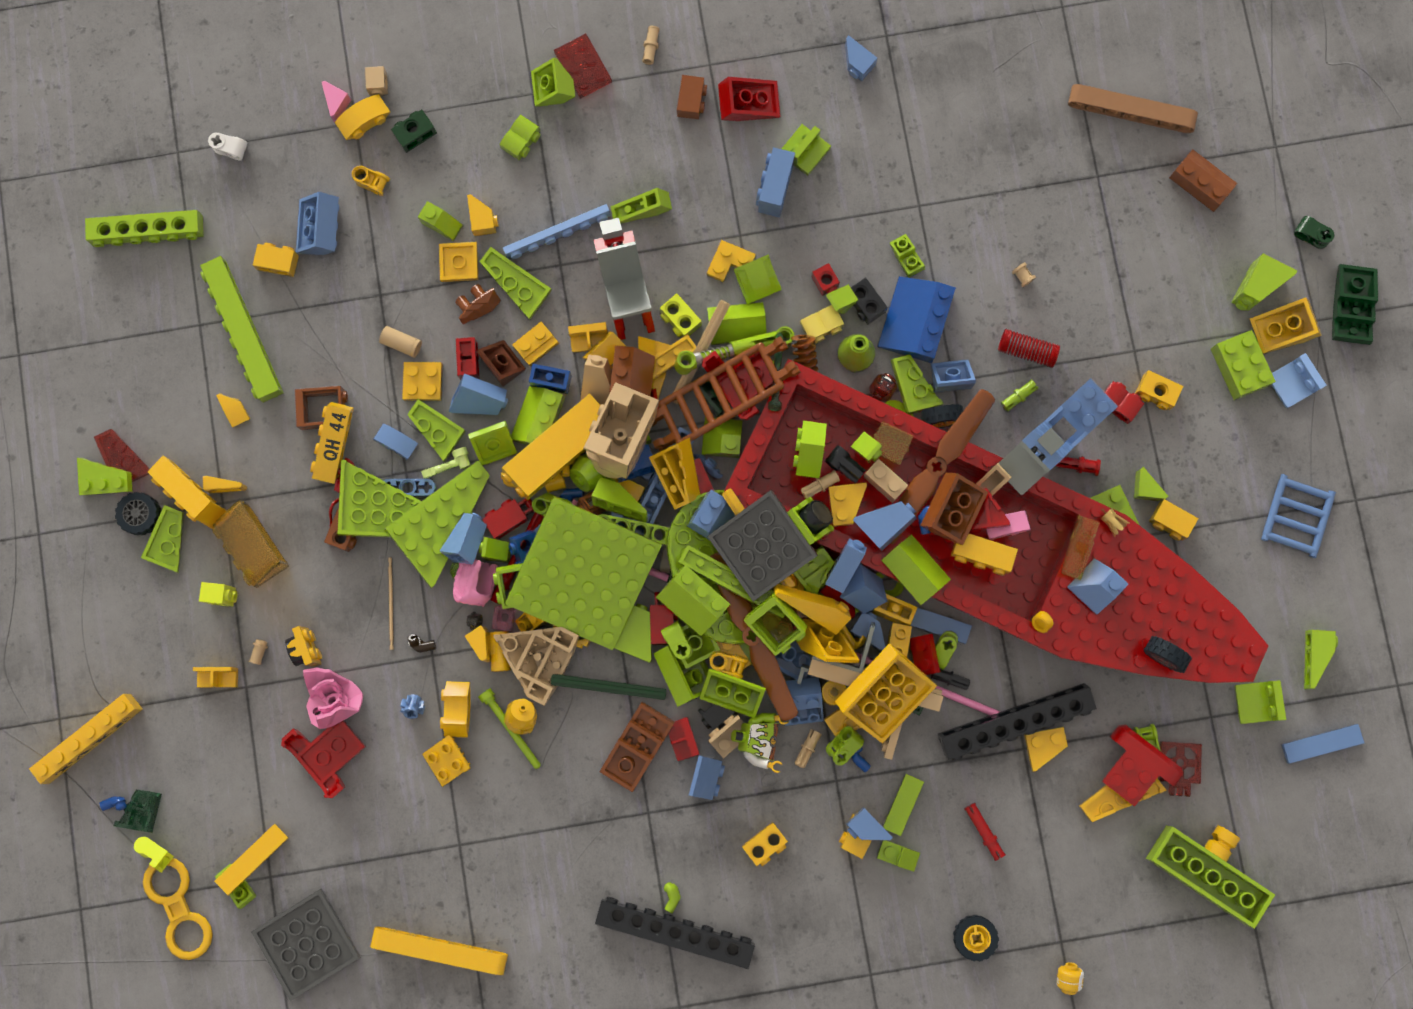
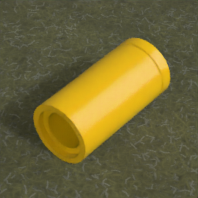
M508 631L489 633L491 672L511 671V667L502 653L503 651L499 643L496 642L493 636L509 633Z

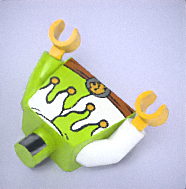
M759 713L755 718L751 717L748 723H742L741 731H732L731 740L739 742L738 750L744 752V757L752 765L764 769L771 768L774 773H780V771H776L773 768L775 764L782 765L780 761H774L779 723H776V721L783 725L787 724L788 721H781L776 713Z

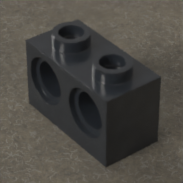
M866 277L851 287L854 294L857 291H861L865 295L863 298H858V301L853 305L858 311L857 315L862 322L865 321L868 325L886 313L888 307ZM872 306L876 312L868 313L866 307Z

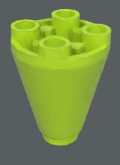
M850 335L845 337L840 343L837 351L838 359L841 365L851 372L863 371L873 363L875 347L872 341L864 335Z

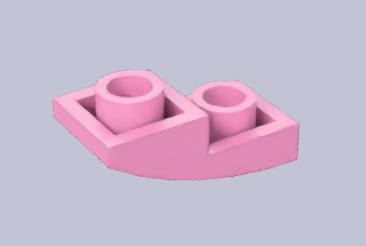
M1026 511L1005 514L1011 526L987 529L989 539L994 540L1031 530Z

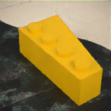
M164 455L149 469L148 473L153 477L151 481L158 487L162 486L164 488L162 492L170 499L174 498L176 500L174 504L181 510L185 509L188 512L186 514L187 517L193 522L198 520L209 528L214 529L228 514L224 508L215 504L217 501L205 493L197 483L189 479L190 477L180 467Z

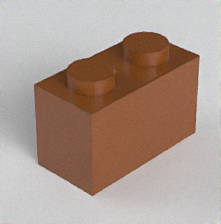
M682 75L677 117L699 120L700 113H704L705 102H702V98L707 94L708 85L704 84L703 77Z

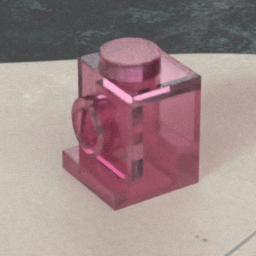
M502 604L495 606L491 629L513 632L516 609H502ZM507 614L508 620L503 621L502 615Z

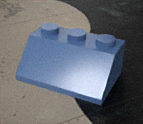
M317 192L299 199L296 239L297 254L326 255L335 252L337 246L336 231L338 229L339 197Z

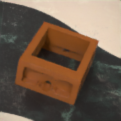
M341 386L295 389L296 426L300 430L319 429L320 425L324 423V421H308L307 397L338 395V404L345 405V402H348L347 391Z

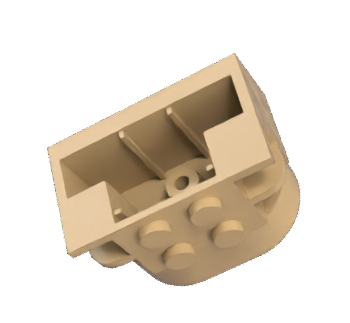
M615 382L605 404H601L598 409L597 415L599 416L597 421L593 420L589 429L591 433L583 447L597 472L608 478H628L645 447L647 436L655 421L659 403L658 399Z

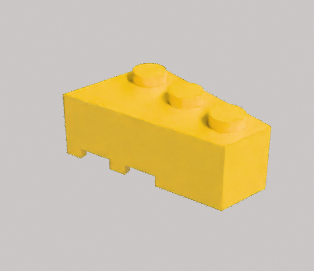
M690 437L649 457L674 510L696 500L697 496L700 495Z

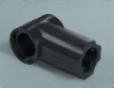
M838 445L825 459V462L837 472L840 471L855 484L866 471V469L851 458V455L845 449Z

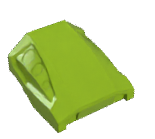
M769 254L733 269L746 304L782 290Z

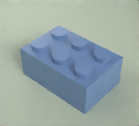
M773 147L772 153H768L765 171L763 170L761 177V187L758 189L756 196V205L759 206V213L780 218L794 166V152Z

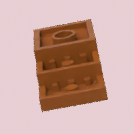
M641 702L599 772L633 792L675 722L644 702Z

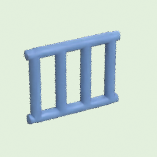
M1281 474L1261 540H1271L1309 553L1310 557L1316 558L1336 492H1326L1288 479L1287 475ZM1285 486L1325 499L1323 510L1283 497ZM1282 504L1320 517L1317 528L1277 515L1279 505ZM1274 522L1315 535L1312 546L1272 533Z

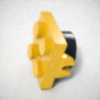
M302 626L292 628L294 636L285 640L286 650L292 663L295 666L305 664L306 666L316 667L321 665L320 659H322V654L319 648L315 647L314 641H316L313 631Z

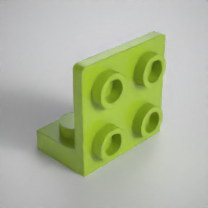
M1280 680L1234 686L1240 724L1286 720Z

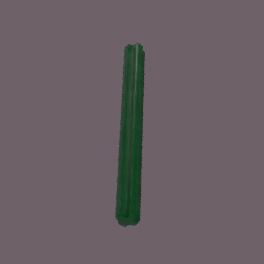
M552 674L551 685L659 700H665L667 693L665 688Z

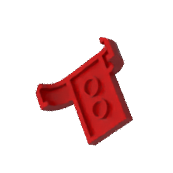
M714 351L703 359L702 366L708 373L724 362L717 352ZM760 352L749 357L764 389L766 390L773 386L775 383ZM743 361L733 366L748 400L758 395ZM725 371L716 376L726 399L733 409L741 404L740 399L727 372ZM754 405L738 416L741 420L748 421L759 413V410Z
M344 720L324 730L312 742L297 729H292L287 733L281 742V746L288 749L321 787L325 798H334L345 788L337 772L366 747Z
M1126 724L1118 725L1109 736L1126 751L1107 773L1102 782L1134 807L1159 776L1172 786H1175L1182 778L1183 769L1181 766Z

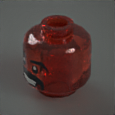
M887 373L878 374L869 386L871 397L883 402L889 401L897 390L895 378Z

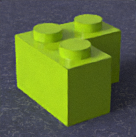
M803 421L802 428H798L795 451H799V454L794 455L793 467H797L796 475L820 478L827 424Z

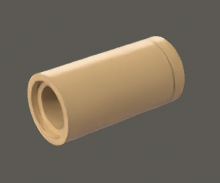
M389 326L383 329L379 339V343L413 358L418 355L422 346V340Z

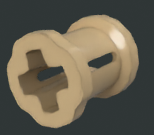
M1026 262L1012 271V274H1015L1022 283V288L1036 279V276L1032 275L1026 267Z

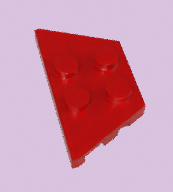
M983 488L988 491V494L970 531L1011 526L1010 521L989 490Z

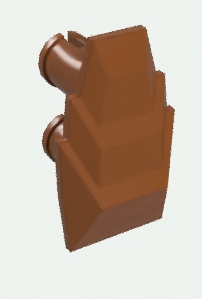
M477 284L471 288V293L476 298L471 303L463 295L456 299V305L463 311L458 317L462 324L482 317L495 309L501 300L494 288L485 292L481 285Z

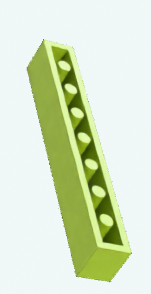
M219 256L201 264V277L210 287L207 289L208 293L217 303L215 309L219 316L222 315L224 319L222 325L225 331L230 333L231 338H229L232 347L237 349V360L241 366L244 365L246 371L243 373L246 380L251 382L253 386L251 392L254 398H258L264 403L284 394L226 260Z

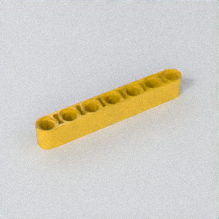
M379 926L374 927L370 945L371 948L495 975H504L508 954Z

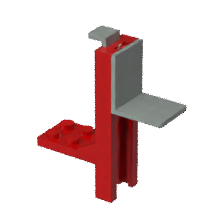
M619 218L600 222L603 238L595 239L594 244L617 336L620 340L626 339L623 318L637 314L642 315L644 326L646 325L648 333L655 332L651 314L652 309L633 231L623 233Z

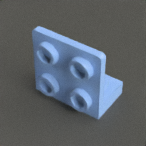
M1306 353L1272 373L1276 382L1271 386L1286 408L1327 386Z

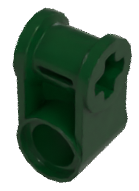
M1304 216L1294 231L1296 238L1318 249L1325 248L1335 236L1334 231L1330 227L1321 224L1309 216Z

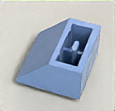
M819 677L802 679L801 685L797 684L798 680L786 681L798 714L793 719L788 720L785 726L823 722L822 692Z

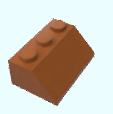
M1193 149L1169 177L1213 212L1221 205L1237 184Z
M615 346L609 394L616 382L651 397L655 356L636 347Z
M945 473L920 526L935 535L963 545L988 491L958 473Z

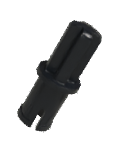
M940 669V673L931 674V679L947 683V686L953 685L967 690L970 685V679L953 674L954 671L948 672Z

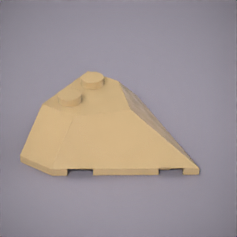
M563 627L493 635L496 642L499 643L503 651L502 653L517 680L520 681L526 696L545 706L558 687L551 685L552 674L564 675L575 653L579 635Z

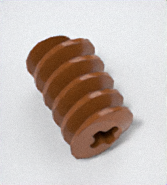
M811 335L791 337V340L797 341L792 344V347L798 348V350L792 352L793 355H798L793 361L818 372V367L816 366L818 364L816 359L817 352L814 351L816 345L813 344L815 337Z

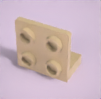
M731 715L723 722L725 726L721 730L716 728L709 734L710 739L708 742L723 759L739 745V742L731 740L732 731H741V725L744 723L739 715L736 717Z

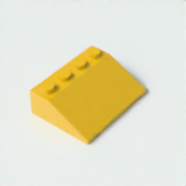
M889 643L835 702L843 714L883 744L937 685Z

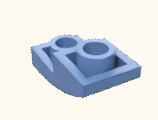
M384 423L373 438V440L388 450H393L406 460L418 444L408 436Z

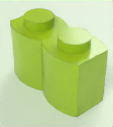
M520 115L499 145L501 149L516 159L525 158L530 151L529 146L533 142L536 143L541 135L539 133L540 128Z

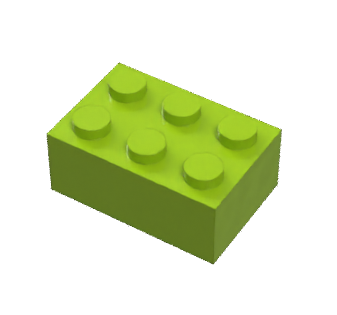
M1252 330L1217 343L1211 348L1233 400L1269 387L1276 382Z

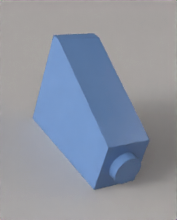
M464 374L451 399L449 412L498 415L501 408L505 409L507 405V390Z
M900 501L856 516L853 521L882 551L917 518L914 515L916 510L909 503L905 505Z
M464 513L440 549V552L452 562L472 565L487 527L481 521L482 517L476 513Z
M849 538L829 572L826 585L841 593L845 591L866 553L867 547L861 541Z

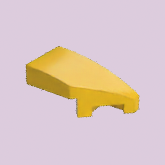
M220 393L216 395L232 428L250 419L239 399Z

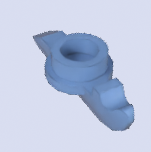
M701 454L694 455L695 459L700 458L704 469L712 477L718 479L723 477V474H720V470L715 468L717 465L715 460L710 457L706 459Z

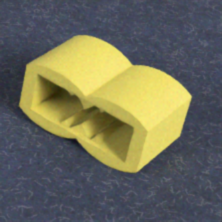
M830 305L800 320V325L805 335L815 337V344L825 340L824 336L828 334L833 336L842 331L841 328L844 327V322L839 312L835 311L833 306Z

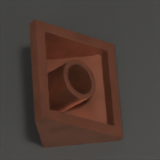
M504 340L477 351L480 358L502 387L526 370Z

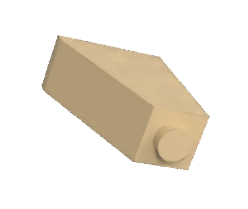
M588 355L584 365L581 400L590 393L600 405L605 404L609 396L612 370L607 358L599 355Z

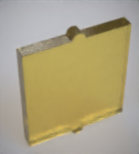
M882 421L877 434L875 433L873 437L882 445L881 457L900 465L905 453L909 451L908 447L913 435Z

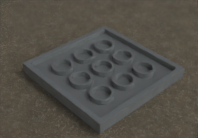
M772 490L707 536L752 601L761 597L818 556Z
M322 888L251 932L290 1001L361 958Z

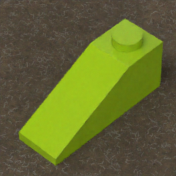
M660 188L652 189L610 206L613 219L619 218L620 224L657 216L672 210L669 192Z
M600 477L591 495L594 506L647 523V510L615 480Z
M1305 631L1304 689H1315L1335 652V648L1338 646L1336 631Z

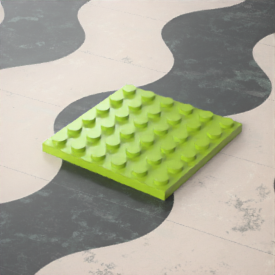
M554 496L505 604L557 627H563L578 634L580 637L613 650L662 544Z

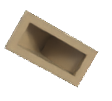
M997 463L976 485L981 488H987L993 496L1012 477Z

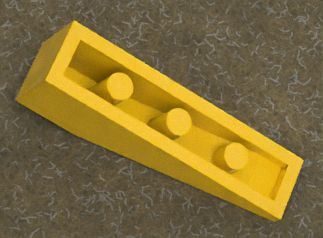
M781 584L773 587L775 596L835 635L851 619L849 607L842 601L839 603L833 598Z

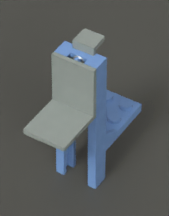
M1090 378L999 462L1000 466L1012 477L1008 482L1020 495H1023L1110 415L1118 405ZM1063 417L1077 430L1065 442L1052 429Z

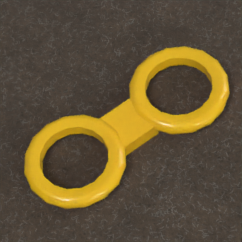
M175 858L170 861L167 866H172L178 871L181 883L175 894L165 897L159 895L153 889L152 877L156 869L149 865L143 877L144 892L150 900L157 904H162L170 921L165 935L168 949L179 959L192 960L199 958L211 945L213 934L207 919L199 913L190 912L184 895L189 888L190 882L187 868ZM186 920L198 923L204 935L200 947L191 952L180 949L175 943L174 938L176 928Z

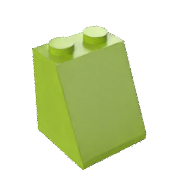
M1263 253L1250 265L1231 303L1235 304L1240 310L1249 311L1297 273V270Z

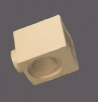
M384 66L365 67L366 90L369 95L379 94L380 97L387 95L388 81Z

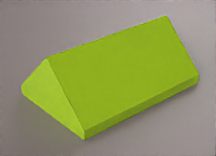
M763 302L730 305L711 345L727 344L732 341L767 333ZM716 307L707 308L708 322L710 321Z
M912 534L881 560L920 605L951 580Z
M709 669L699 699L755 718L766 688Z

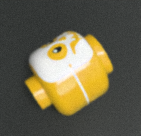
M1072 962L1060 966L1057 974V986L1068 995H1075L1082 990L1083 970Z

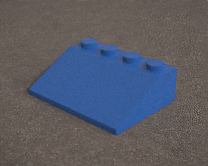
M899 276L878 348L905 356L911 355L912 358L932 363L956 287L934 281Z

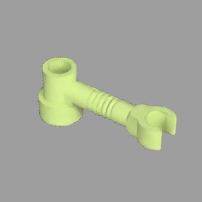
M462 447L452 451L454 460L421 471L423 478H430L457 466L460 469L471 466L467 456L469 454L467 448Z

